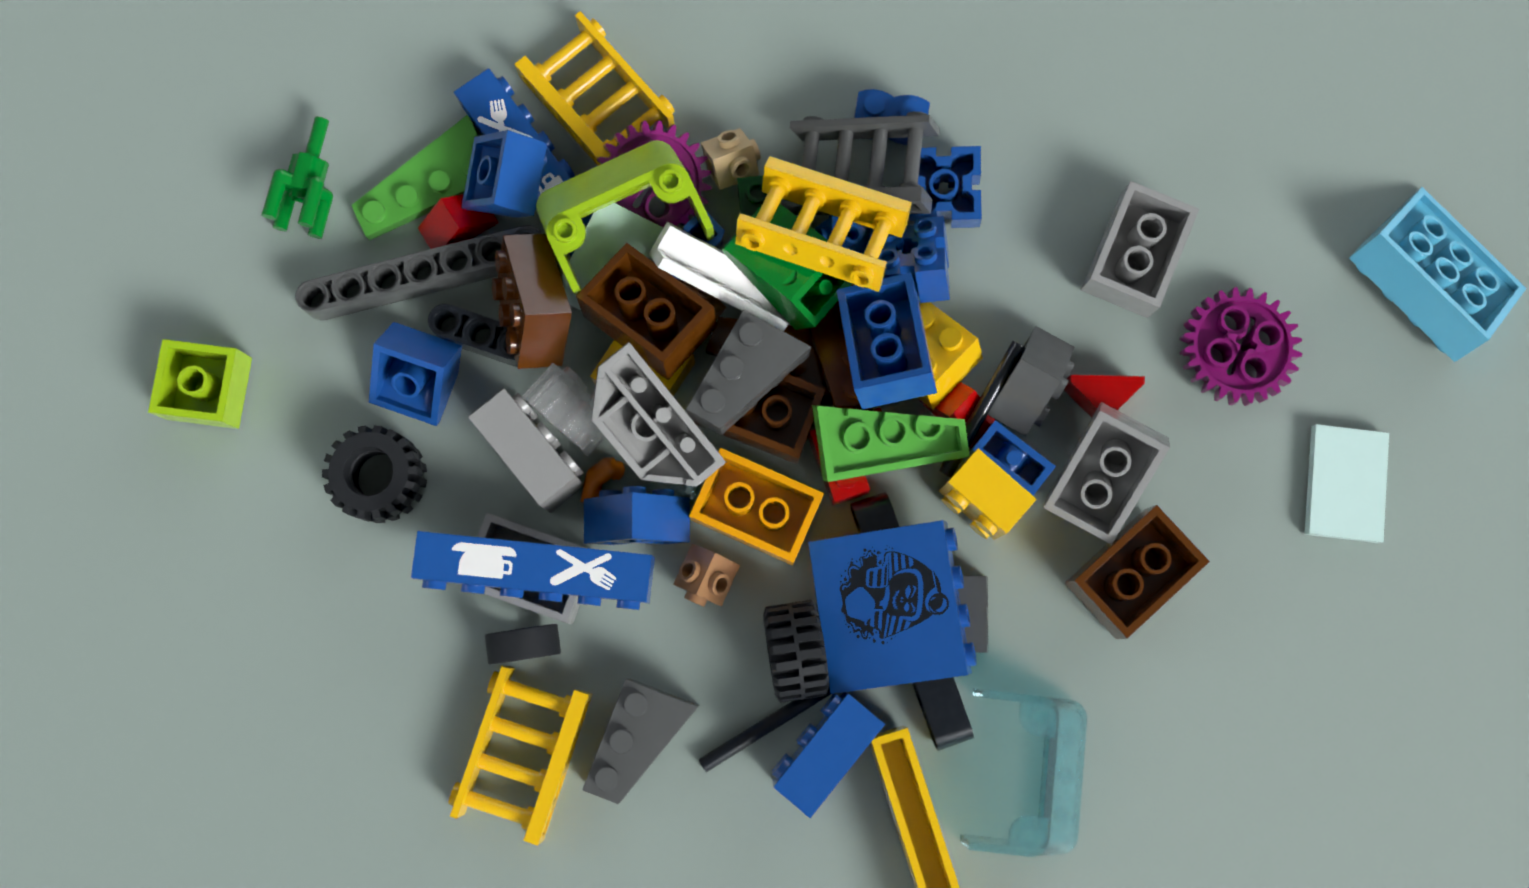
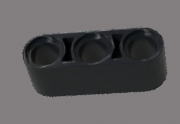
M450 304L437 305L429 313L428 325L437 337L462 345L464 350L517 367L514 355H510L507 352V328L501 327L499 321ZM450 317L456 318V324L450 331H441V324L445 319ZM490 329L491 333L487 341L475 343V335L478 331Z

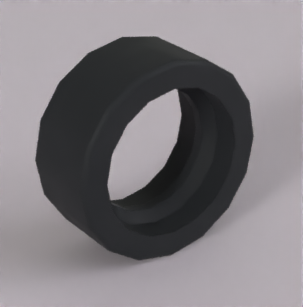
M557 624L485 634L489 665L561 653Z

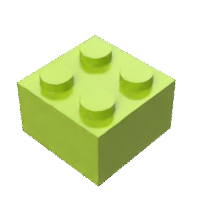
M162 339L148 413L166 420L239 429L252 357L237 348Z

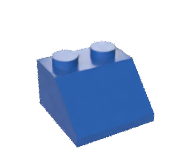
M509 130L474 137L461 208L516 218L534 216L537 209V200L541 195L539 191L541 175L547 166V156L545 154L547 143Z
M393 322L373 344L369 403L437 426L440 423L458 377L462 345Z

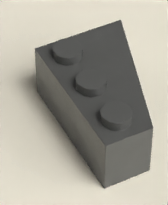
M743 310L686 409L687 414L692 420L722 435L754 407L765 394L783 381V378L794 368L802 364L809 357L811 346Z
M625 679L582 790L619 804L699 705L633 679Z

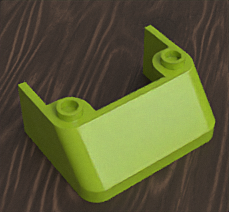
M659 140L648 142L549 188L539 196L536 205L537 213L548 241L575 295L582 290V287L566 254L578 249L585 240L586 229L581 218L650 186L655 195L666 203H677L687 198L707 241L714 238L713 225L691 178L672 147L666 142Z

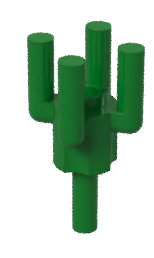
M316 116L314 118L305 153L292 154L288 171L276 169L273 172L261 216L274 220L272 227L276 230L287 232L296 201L303 203L297 223L309 228L308 236L322 239L333 201V193L324 188L329 163L319 158L329 125V120L323 117Z

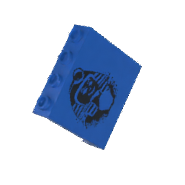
M940 520L808 542L818 612L825 644L831 694L972 674L971 666H976L977 660L973 642L967 643L964 627H970V616L967 604L960 603L958 589L964 588V580L961 566H954L952 551L958 550L954 527L948 528V523Z

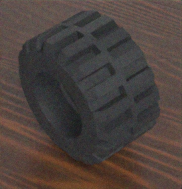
M365 425L358 427V433H354L351 430L343 434L346 439L344 442L335 440L331 447L336 449L333 455L326 453L324 461L329 463V469H322V478L327 479L329 482L323 486L325 492L333 496L330 501L336 507L342 508V512L367 522L385 523L387 519L391 521L400 519L399 514L402 512L406 514L414 509L411 506L414 500L420 502L423 495L418 492L420 487L426 488L427 480L422 478V473L427 472L426 464L420 460L423 457L421 452L408 439L382 426L374 425L373 429ZM385 454L389 456L392 462V479L383 491L367 496L359 486L360 469L371 457Z
M812 600L766 606L763 613V621L776 698L780 703L826 696L829 689V674L823 632L816 605Z

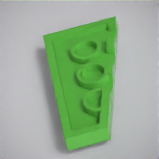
M468 114L351 205L365 236L369 240L430 213L440 198L464 194L474 137L478 136Z
M812 405L822 477L825 482L970 457L965 419Z

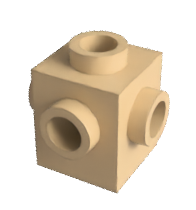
M741 128L724 131L715 138L701 142L703 155L708 158L705 161L706 168L711 171L710 177L719 190L737 185V178L759 175L757 160L761 159L758 145L754 139L749 140Z

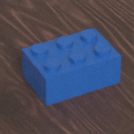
M909 272L884 278L879 292L857 285L837 289L853 387L862 410L937 393L912 273Z
M843 692L840 697L835 693L832 694L820 709L824 717L816 727L809 723L796 739L797 744L800 746L791 757L785 753L772 769V775L775 776L772 780L773 788L809 818L814 815L885 725V723L846 692Z

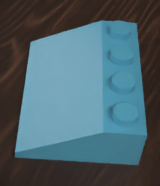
M1423 187L1417 190L1349 257L1363 275L1369 277L1382 290L1383 295L1388 300L1393 301L1408 316L1410 322L1419 327L1434 342L1435 346L1454 362L1487 342L1527 289Z

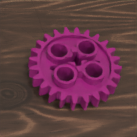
M642 121L639 133L632 125L626 126L628 137L625 138L622 134L615 133L614 138L618 145L615 147L608 143L604 144L603 147L610 154L609 157H597L596 159L600 164H603L648 142L655 140L666 142L672 147L689 174L702 204H708L709 202L701 196V191L711 190L712 186L702 183V178L712 173L709 170H701L700 167L708 158L707 156L696 157L694 153L698 150L700 144L695 143L688 146L686 144L689 138L688 132L676 137V125L674 124L670 125L666 132H663L662 121H656L653 130L650 131L647 121ZM652 188L646 192L638 208L633 207V202L645 189L616 202V204L663 228L666 222L678 227V224L685 226L689 221V215L695 217L687 198L677 203L664 202L665 210L663 214L659 217H654L648 209L650 200L656 196Z
M1237 287L1228 291V295L1220 290L1214 294V300L1207 297L1201 302L1202 308L1198 306L1190 312L1194 319H1188L1183 324L1190 332L1181 335L1179 340L1189 344V346L1181 350L1179 355L1190 356L1191 360L1183 366V369H1195L1196 373L1190 381L1196 382L1202 379L1205 383L1201 392L1205 393L1210 389H1214L1215 401L1227 395L1228 404L1231 406L1238 403L1240 398L1244 406L1252 404L1254 398L1258 403L1268 400V394L1273 397L1281 392L1279 385L1284 387L1292 382L1287 374H1293L1299 370V367L1291 362L1303 355V353L1293 349V346L1302 342V338L1291 336V332L1298 327V324H1287L1285 320L1291 312L1285 311L1279 314L1276 310L1279 307L1280 301L1276 300L1270 305L1267 304L1266 292H1263L1255 299L1252 288L1245 290L1241 296ZM1225 316L1234 319L1237 326L1236 330L1227 327L1224 320ZM1250 318H1252L1254 320V324L1251 330L1248 331ZM1259 331H1263L1268 335L1270 339L1269 345L1261 342L1258 335ZM1245 336L1240 347V344L1237 343V341ZM1211 348H1216L1221 352L1223 356L1222 363L1216 362L1212 358ZM1240 348L1245 351L1236 357ZM1233 362L1234 364L1231 371L1232 375H1228L1227 369L1229 365ZM1245 363L1254 366L1256 378H1252L1246 373Z

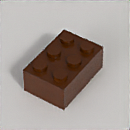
M546 234L503 235L501 251H496L495 266L498 278L492 279V295L494 301L500 302V325L507 328L508 354H514L517 369L562 366L572 311Z
M628 243L576 295L582 314L587 320L620 345L624 346L630 342L647 365L667 380L674 375L717 327L713 305L668 272L658 268L653 261Z
M787 375L783 378V381L765 394L754 407L722 435L798 464L809 431H811L814 423L812 405L821 406L826 389ZM694 421V423H695L697 426H700V427H703V428H705V429H708V430L712 431L711 429H709V428L703 426L702 424H700V423Z
M1155 505L1144 509L1118 533L1112 545L1107 543L1065 582V585L1115 639H1128L1210 561L1161 508Z

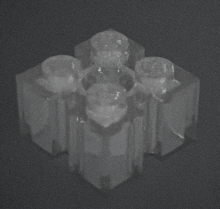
M552 363L522 397L540 416L588 457L606 438L591 420L595 390L589 395L585 392L587 386L572 369L565 366L561 370Z

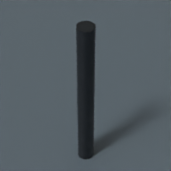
M1013 340L965 423L968 448L1026 348ZM963 458L944 461L939 471L948 477H952Z
M830 686L826 696L791 701L701 757L699 762L705 772L710 771L830 696Z

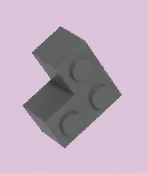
M1035 326L1025 342V350L988 413L992 418L1025 436L1033 424L1038 427L1041 426L1050 410V407L1046 404L1051 397L1056 400L1060 397L1068 383L1067 377L1075 364L1070 361L1075 347Z

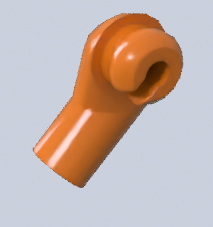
M605 457L588 469L585 475L580 502L584 503L586 498L599 497L602 485L608 480L621 479L625 472L623 462L615 460L614 457Z

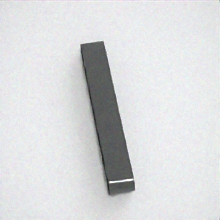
M525 225L307 280L297 288L295 300L302 310L314 319L321 321L498 277L495 261H487V257L491 251L502 248L503 235L542 233L534 226ZM466 258L467 264L463 269L459 271L452 270L453 263L457 259ZM432 267L431 274L426 279H417V274L422 268ZM396 276L392 287L382 289V283L387 277ZM360 285L358 294L352 298H347L348 289L351 286ZM318 294H324L322 303L319 306L311 307L312 299Z

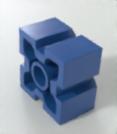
M981 146L951 147L950 156H936V147L921 149L918 184L932 198L931 214H909L908 226L914 225V219L944 216V219H951V228L980 227L982 220L981 190H972V185L980 184ZM942 182L948 183V188H953V190L948 191V194H939V191H935L939 189Z
M944 216L914 219V225L906 226L902 238L889 234L878 258L887 262L883 279L911 272L920 303L950 300L949 251ZM870 228V238L874 231L873 228Z

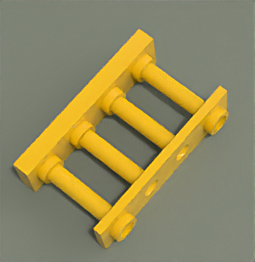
M579 11L575 18L581 33L542 64L537 62L534 65L525 55L514 65L524 84L595 164L599 166L601 164L596 160L597 157L608 158L610 155L603 147L604 144L608 143L615 147L618 144L615 138L611 141L606 139L602 142L595 134L597 131L596 127L633 96L637 95L649 108L648 111L630 124L638 133L640 132V123L642 121H647L649 128L658 120L662 121L667 129L670 125H675L673 117L675 110L664 95L658 97L604 38L606 33L602 26L594 18L589 21ZM589 44H592L603 59L566 89L560 88L556 90L549 82L552 80L551 75ZM614 69L626 84L588 115L583 113L579 116L572 108L575 105L573 101ZM624 129L620 134L627 138L628 135L626 129Z
M769 156L764 166L762 192L766 193L767 196L756 218L740 213L737 219L735 244L746 247L751 251H758L853 283L859 287L879 292L887 262L878 258L889 234L902 238L907 226L912 202ZM782 199L803 205L791 230L770 223ZM817 210L838 217L827 242L806 235ZM853 222L874 229L864 254L842 247Z
M501 666L500 671H494L490 678L487 693L492 695L461 783L456 782L451 791L448 804L452 805L453 808L450 817L457 819L465 815L467 807H471L522 824L521 829L527 830L523 841L538 846L545 839L593 693L576 689L573 691L572 696L566 695L564 698L512 681L515 668ZM508 695L560 712L559 716L564 718L560 733L554 731L553 734H549L500 718L499 714L505 696ZM493 732L547 749V754L552 755L548 769L542 768L539 772L486 754ZM480 769L534 786V791L539 792L535 807L529 806L528 809L474 792L473 789Z

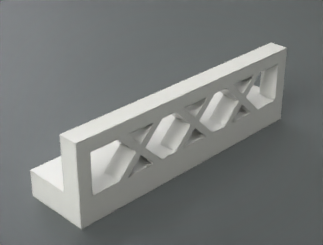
M666 222L649 252V256L658 268L741 311H747L784 332L789 322L723 251Z

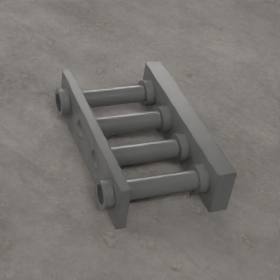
M913 111L907 113L906 116L822 119L816 116H807L803 120L790 121V129L801 141H804L802 167L816 171L819 141L838 140L834 177L848 181L853 139H873L868 184H865L864 187L912 202L909 214H931L932 198L918 184L923 137L939 136V128L930 115ZM908 137L903 183L899 184V187H885L882 184L887 138ZM784 199L780 203L796 216L799 215L803 206ZM817 210V212H816L815 215H830V214H827V213H824V212H821V211H818V210Z

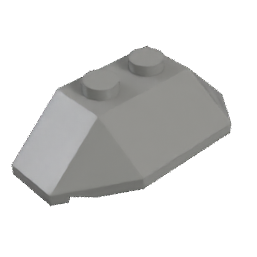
M630 342L626 343L598 366L591 420L641 480L697 487L726 463L724 458Z

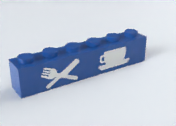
M488 68L454 91L461 107L482 135L509 130L547 143L545 153L547 156V166L541 175L540 194L575 177L573 170L564 159L558 162L554 157L552 151L555 147L545 132L541 131L538 134L531 124L535 120L523 103L517 106L512 100L511 96L515 93L503 76L497 79L490 68ZM593 213L581 218L584 223L585 229ZM572 251V252L569 253V255H570L571 257H572L574 251Z
M417 531L411 578L423 580L422 588L446 590V584L453 583L462 584L461 592L484 594L485 587L500 588V596L523 598L524 591L539 592L538 600L562 602L563 595L578 596L577 604L601 606V599L617 600L616 608L640 610V603L650 604L655 557L648 554Z

